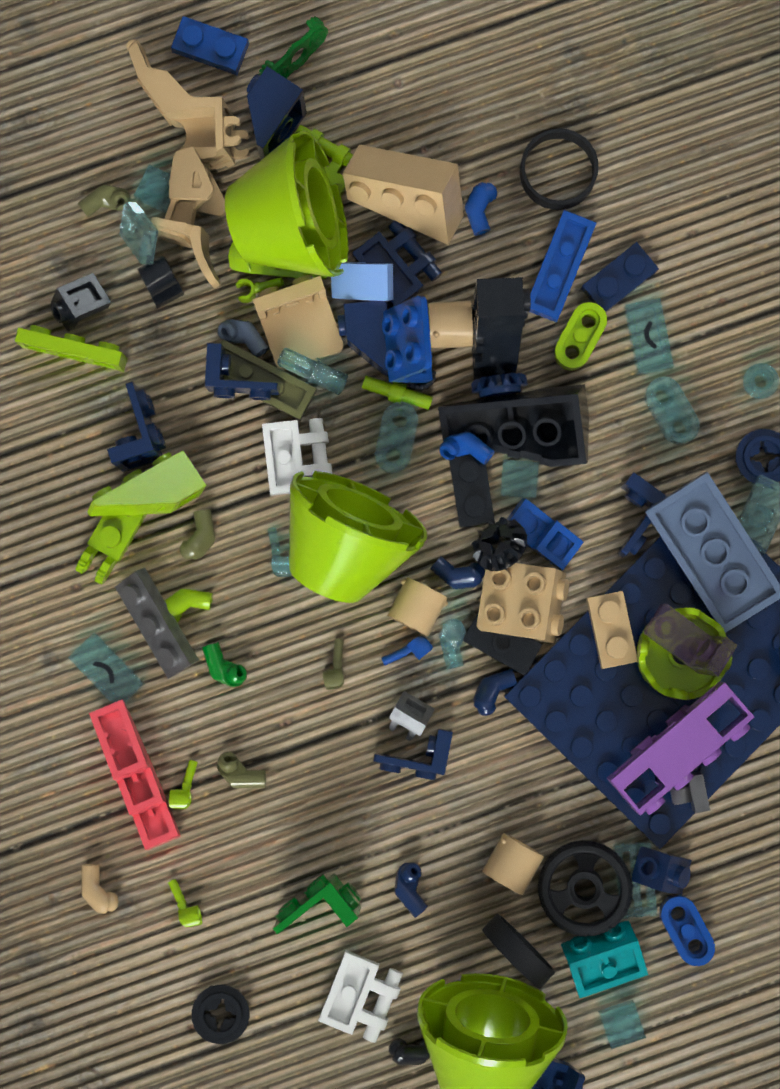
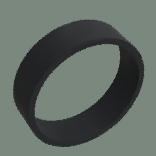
M562 128L544 131L530 141L523 153L520 164L522 187L531 200L544 208L551 210L572 208L584 201L593 189L599 169L597 154L591 143L575 131ZM551 139H564L577 144L585 151L592 166V180L584 192L572 199L552 200L540 195L533 189L526 176L525 161L529 153L540 143Z
M498 913L482 929L483 933L505 958L537 988L540 989L556 973L542 955Z

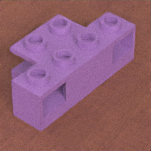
M718 682L691 706L684 705L665 722L668 727L657 736L654 735L652 738L648 736L631 750L630 753L633 756L610 774L607 779L637 814L641 816L646 811L650 815L665 803L666 800L663 796L673 787L679 790L693 779L694 775L691 772L701 763L707 766L717 759L722 753L720 747L730 738L734 742L745 735L751 728L747 723L754 716L725 682ZM729 700L740 712V715L718 733L706 718ZM650 768L658 777L655 780L658 786L635 804L624 789Z

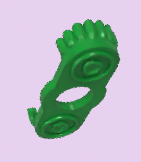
M316 16L307 20L306 24L310 30L300 40L292 44L286 54L275 64L266 60L265 64L261 66L262 69L259 70V75L263 73L266 67H269L287 79L295 70L303 66L309 56L322 45L327 37L328 29L324 26L323 22ZM303 48L301 56L292 62L295 53Z

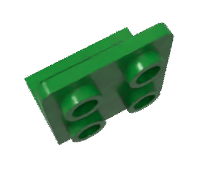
M335 873L329 878L322 874L306 887L307 890L304 892L306 896L298 901L293 897L278 910V913L275 915L277 921L272 929L276 934H279L323 898L343 924L348 927L359 918L361 910L359 901L361 897L349 882L343 885Z

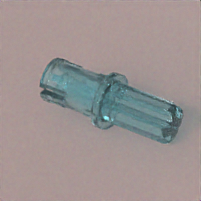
M289 348L282 350L277 361L280 367L306 378L305 383L310 384L312 382L336 395L341 394L347 382L348 374L321 363V359L318 357L312 360Z

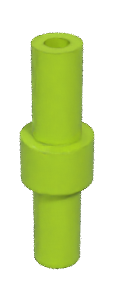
M366 375L362 385V389L386 396L388 401L400 405L402 402L429 410L433 400V396L408 389L407 384L401 382H393L392 384Z

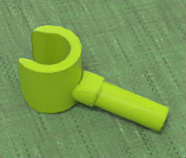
M281 277L256 283L249 279H240L236 283V288L248 286L251 288V292L246 296H239L238 300L242 303H250L255 299L256 293L270 287L284 286L283 279Z
M189 760L182 782V789L170 790V808L187 809L191 805V784L198 764L197 761Z
M174 879L168 882L177 902L180 923L185 927L201 925L203 921L199 905L188 907L177 880Z

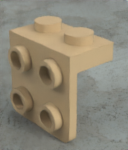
M312 275L299 277L292 281V286L281 290L277 286L270 287L259 292V297L253 299L276 367L284 372L338 354L344 348L321 276L315 278Z
M515 563L511 567L500 571L485 569L477 619L478 629L485 632L555 643L556 636L561 635L564 624V617L560 615L562 600L565 601L569 593V580L565 579L566 573L556 568Z

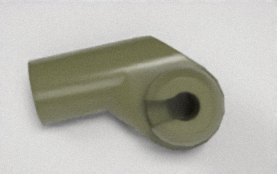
M101 185L77 204L89 217L101 207L117 211L127 209L130 205V195L123 188Z
M225 752L220 755L217 769L231 787L266 788V770H247L232 752Z

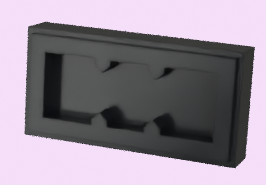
M477 613L462 641L525 676L543 644L531 638L481 631L477 627Z

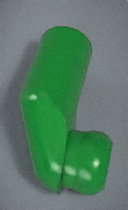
M219 642L202 647L210 676L214 680L230 687H237L242 685L247 679V670L244 666L224 660Z

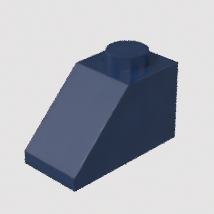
M386 301L344 304V315H338L340 336H347L348 346L384 376L388 377V370L385 366L386 341L382 330L383 311L387 310Z

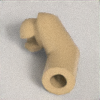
M82 864L81 893L83 898L97 913L106 914L107 911H115L119 903L116 893H106L100 886V864Z

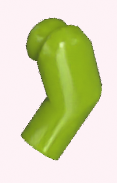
M180 589L164 601L170 614L179 622L182 613L190 607L210 610L213 593Z

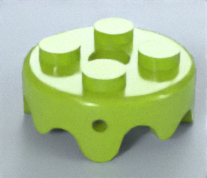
M695 608L672 609L654 617L645 626L637 644V663L645 681L655 691L674 699L690 700L701 697L716 683L721 681L732 664V651L730 650L723 627L701 612V610ZM680 643L689 646L692 652L690 661L684 665L678 664L672 656L674 647Z

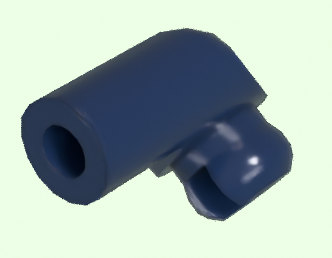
M442 556L430 568L432 572L453 589L474 588L482 582V578L485 575V569L477 562H471L469 566L455 568Z
M512 668L485 677L480 681L473 697L474 706L480 715L489 716L493 714L496 710L495 702L499 692L514 687L517 684Z
M410 862L402 864L398 869L394 893L413 917L416 918L427 909L428 905L417 893L418 881L422 875L421 868L418 864Z

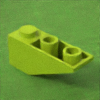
M184 450L173 456L168 452L157 458L152 463L154 467L142 472L141 469H137L128 474L122 480L124 484L113 490L110 486H107L92 496L93 501L87 513L89 516L172 513L198 498L207 485Z

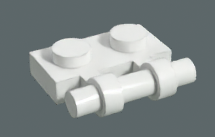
M323 418L309 419L310 433L302 434L299 433L298 420L262 424L271 496L290 494V483L293 476L298 472H304L303 477H312L314 471L333 474L332 465L327 461L326 444L329 443L328 432L324 431ZM301 446H312L314 464L303 465Z
M346 950L318 1021L351 1035L357 1021L367 1025L363 1038L376 1043L380 1031L385 1030L389 1021L386 1016L392 1000H396L401 988L398 985L403 973L389 968L385 981L377 979L375 976L379 963ZM370 990L379 994L373 1011L363 1009Z

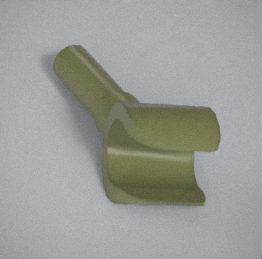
M335 639L334 669L323 671L326 690L338 689L344 684L342 669L343 639Z

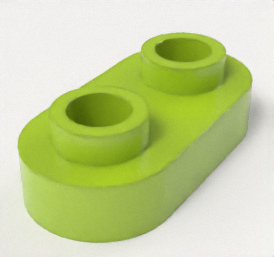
M586 302L580 304L574 310L554 349L555 360L563 369L570 371L578 370L588 361L607 325L606 312L600 305ZM590 317L594 321V326L591 328L584 327L582 319ZM567 348L576 349L578 357L574 359L568 358L565 350Z

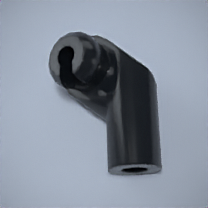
M398 1038L389 1045V1053L393 1056L392 1060L400 1066L421 1065L430 1058L424 1038L418 1044H407L405 1040Z

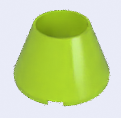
M303 130L293 133L228 186L225 193L226 219L234 245L246 262L308 274L335 277L343 274L344 270L343 268L340 269V265L348 261L349 249L346 217L338 184H330L324 168L330 165L329 160L317 139L308 131Z
M301 471L293 476L290 483L289 570L298 582L313 592L339 602H359L423 547L427 539V531L423 524L407 509L401 514L389 506L391 498L361 483L331 473L314 471L312 477H303L304 472Z
M469 973L462 974L461 981L445 984V980L441 979L430 985L419 999L417 1017L440 1089H532L566 1041L568 1027L563 1011L559 1006L554 1009L545 1001V993L524 982L493 974Z

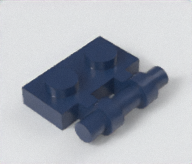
M393 221L388 226L395 235L392 240L388 242L379 231L352 252V256L357 262L393 264L394 300L389 301L393 307L411 299L423 290L424 286L417 278L420 273L424 272L432 282L442 275V271L435 264L436 258L430 251L426 253L416 241L417 235L415 232L396 221ZM405 248L415 262L407 266L397 253L400 249Z

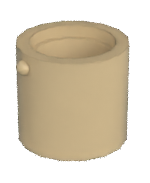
M470 300L428 303L431 349L473 347V320Z
M407 577L401 581L403 586L387 616L428 637L442 608L448 605L447 597Z
M503 833L482 872L503 886L523 895L544 856L523 842Z

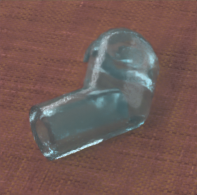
M457 619L448 620L442 626L439 634L447 670L464 666L460 647L466 630L464 624Z

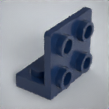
M133 381L125 384L142 438L137 439L136 436L124 437L115 441V447L107 449L111 463L122 472L153 463L162 456L161 450L166 449L161 429H157L156 424L152 423L151 416L156 415L150 395L146 394L144 388L139 389Z

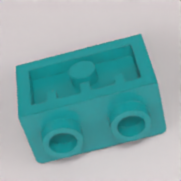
M623 921L600 935L576 936L561 944L579 998L648 975L639 941L629 921Z

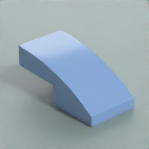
M345 262L340 265V269L343 268L344 270L343 274L331 277L332 298L369 301L394 300L393 264Z

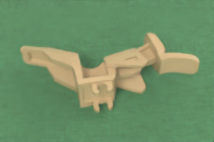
M132 39L127 43L126 47L138 76L136 80L169 125L182 127L186 131V141L183 147L176 151L173 156L169 179L170 204L164 219L152 217L150 227L152 232L164 241L193 248L202 273L215 289L221 286V283L212 266L209 255L210 236L201 226L194 225L196 212L218 217L225 216V198L210 170L220 169L225 166L229 168L235 165V160L248 158L250 151L248 149L238 150L236 146L241 143V139L248 140L250 135L246 130H235V125L240 126L241 121L233 115L222 97H193L189 95L168 71L152 68L145 49L138 40Z

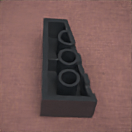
M523 277L477 279L472 301L473 381L481 377L517 372L522 328L525 327V319L528 318V311L531 308L530 289H523Z

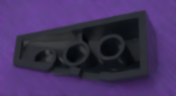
M585 384L551 387L438 407L443 441L450 435L470 432L495 452L507 454V457L538 461L541 465L550 467L588 463L589 413Z

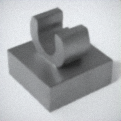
M404 691L389 716V719L392 720L389 730L394 731L399 724L409 730L406 737L408 741L412 740L416 734L421 736L435 708Z
M700 771L692 772L694 777L687 786L679 790L675 788L670 790L674 805L691 802L692 810L695 813L710 811L704 777Z

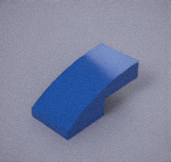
M522 498L507 517V520L515 519L525 529L527 546L560 570H564L584 543L561 523L551 519L526 498Z

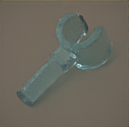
M275 527L269 528L268 535L272 549V571L277 577H290L292 574L289 570V557H281L277 530Z

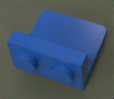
M416 296L383 311L382 330L386 341L385 366L388 370L389 382L427 383L433 380L427 299L425 296Z

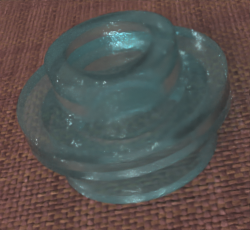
M758 363L751 366L745 372L743 386L751 397L765 399L773 395L778 389L779 376L772 366ZM756 376H762L765 379V387L760 388L756 386L754 381Z

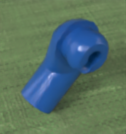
M481 182L474 186L465 204V211L474 236L485 234L491 230L484 211L488 203L497 197V189L492 183Z
M470 432L446 437L439 448L441 456L446 460H452L455 456L460 457L470 454L483 465L495 453L492 448Z

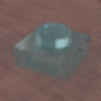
M148 165L134 194L135 199L167 213L170 204V174L152 165Z
M633 1000L598 1011L611 1049L646 1038Z

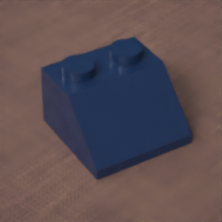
M266 67L261 75L256 74L252 78L246 91L248 93L247 99L261 159L290 137L307 114L303 89L269 67Z

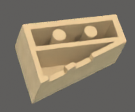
M359 144L343 171L348 200L442 243L450 244L464 217L458 164Z

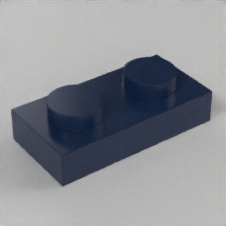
M636 242L582 285L581 289L593 303L600 305L607 313L653 276L659 268Z

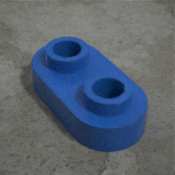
M683 895L667 897L660 906L659 916L679 956L692 966L707 964L714 956L715 943L696 906ZM675 907H682L683 915L679 919H673L671 916V912ZM698 939L700 941V948L694 952L690 951L688 948L690 941Z

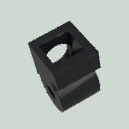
M161 256L137 269L157 309L185 295L165 257Z

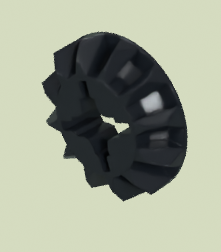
M501 517L496 523L488 521V527L484 531L477 530L479 538L472 542L474 548L472 556L478 564L489 571H500L511 567L521 558L527 546V534L525 529L515 519L507 520ZM499 537H502L505 542L499 543L497 549H495L492 543L498 542Z
M227 984L211 985L198 995L193 1004L191 1013L193 1026L197 1033L208 1042L215 1044L230 1043L239 1038L247 1028L250 1019L249 1003L239 989H235ZM222 999H225V1009L233 1015L225 1017L221 1027L218 1028L217 1016L206 1011L217 1009Z

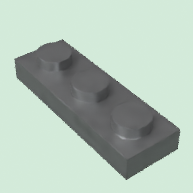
M146 568L135 571L115 586L168 679L176 676L199 660L174 616L168 611L167 604Z

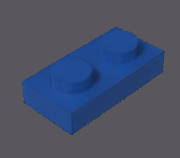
M183 16L171 50L172 53L238 75L249 46V41L247 38Z

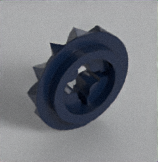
M522 373L481 377L471 383L472 393L479 394L480 398L516 394L522 392L523 387L528 386L527 377Z
M758 429L745 435L736 447L735 463L738 466L740 475L752 484L768 486L779 482L780 433L770 429ZM761 445L764 448L765 454L777 455V457L767 462L765 470L761 462L750 461V458L760 453Z

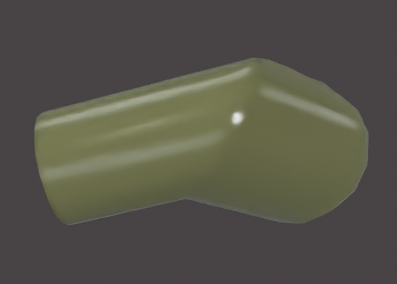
M210 509L193 512L196 531L188 541H183L180 546V553L183 558L187 560L202 558L214 544L215 532Z

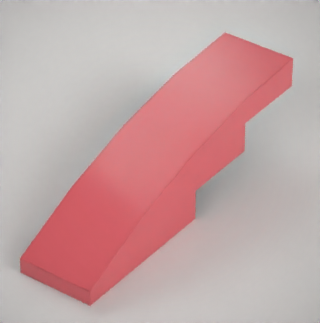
M122 699L89 713L113 780L117 781L128 813L133 816L144 849L150 850L181 837L155 769L125 701Z

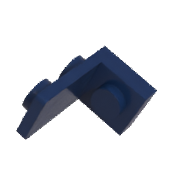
M207 343L205 387L209 392H214V397L232 399L235 398V393H246L253 400H271V395H279L280 387L278 383L224 380V376H230L231 355L225 354L226 350L222 344Z
M634 472L621 486L627 492L625 498L639 508H642L644 505L649 508L666 497L665 494ZM647 514L643 516L617 552L622 558L627 556L629 552L635 555L645 543L647 538L642 534L649 524H652Z
M438 728L436 736L429 735L426 756L432 757L431 763L380 753L374 754L373 761L380 763V770L400 773L401 767L416 770V777L436 780L437 774L445 775L453 732Z

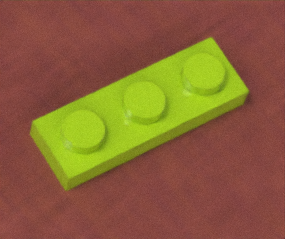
M30 325L29 330L18 328L15 342L24 349L122 372L125 371L128 359L119 351L120 347L115 344L99 341L98 346L85 343V338L65 333L64 338L51 335V330L36 325Z

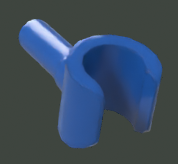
M418 636L406 646L381 657L384 665H388L412 652L420 660L433 649V646L424 636Z

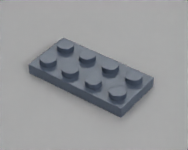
M707 471L644 510L715 621L723 627L725 633L780 599L779 582Z

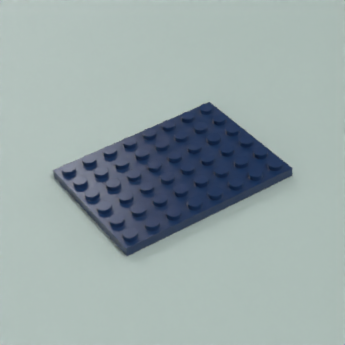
M661 536L604 593L609 594L623 591L636 654L638 640L645 626L654 617L665 611L677 608H695L715 620ZM752 540L780 584V566ZM780 599L725 633L733 658L730 669L725 673L720 682H725L753 714L754 718L747 723L751 728L745 735L734 742L730 738L720 747L722 753L717 759L707 766L701 763L692 771H700L703 774L708 799L780 725V657L778 647H780ZM587 610L504 697L657 848L661 849L695 814L692 810L691 802L674 805L671 792L668 791L663 796L666 801L659 809L650 815L645 811L640 816L608 781L607 777L633 756L630 751L648 736L652 738L654 735L657 736L668 727L665 722L684 705L691 706L700 697L681 700L660 694L645 681L637 662L601 669L589 611ZM680 643L674 647L672 656L678 664L684 665L690 661L692 652L689 646ZM727 700L706 719L719 733L740 715V712ZM648 768L627 786L624 791L637 804L658 786L655 782L658 777Z

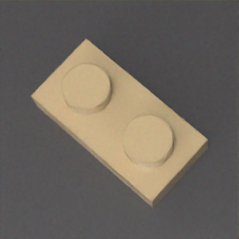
M623 591L586 598L601 669L638 662Z

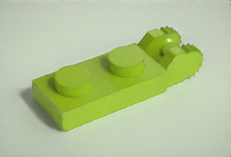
M147 514L102 516L87 542L89 546L83 552L75 570L84 574L91 566L97 552L100 551L108 557L98 569L95 582L101 585L105 583L117 561L120 562Z

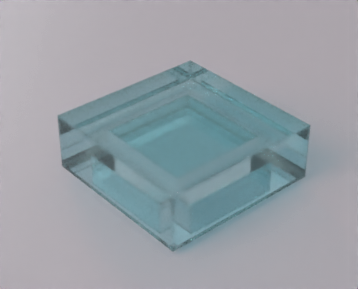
M503 460L500 496L536 499L539 462Z

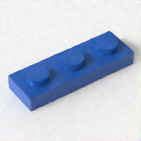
M566 210L563 211L530 293L531 308L528 312L557 323L596 222Z

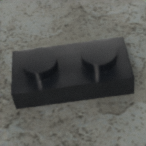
M470 454L460 457L455 456L454 459L449 460L459 528L488 524V521L495 523L486 464L483 465Z

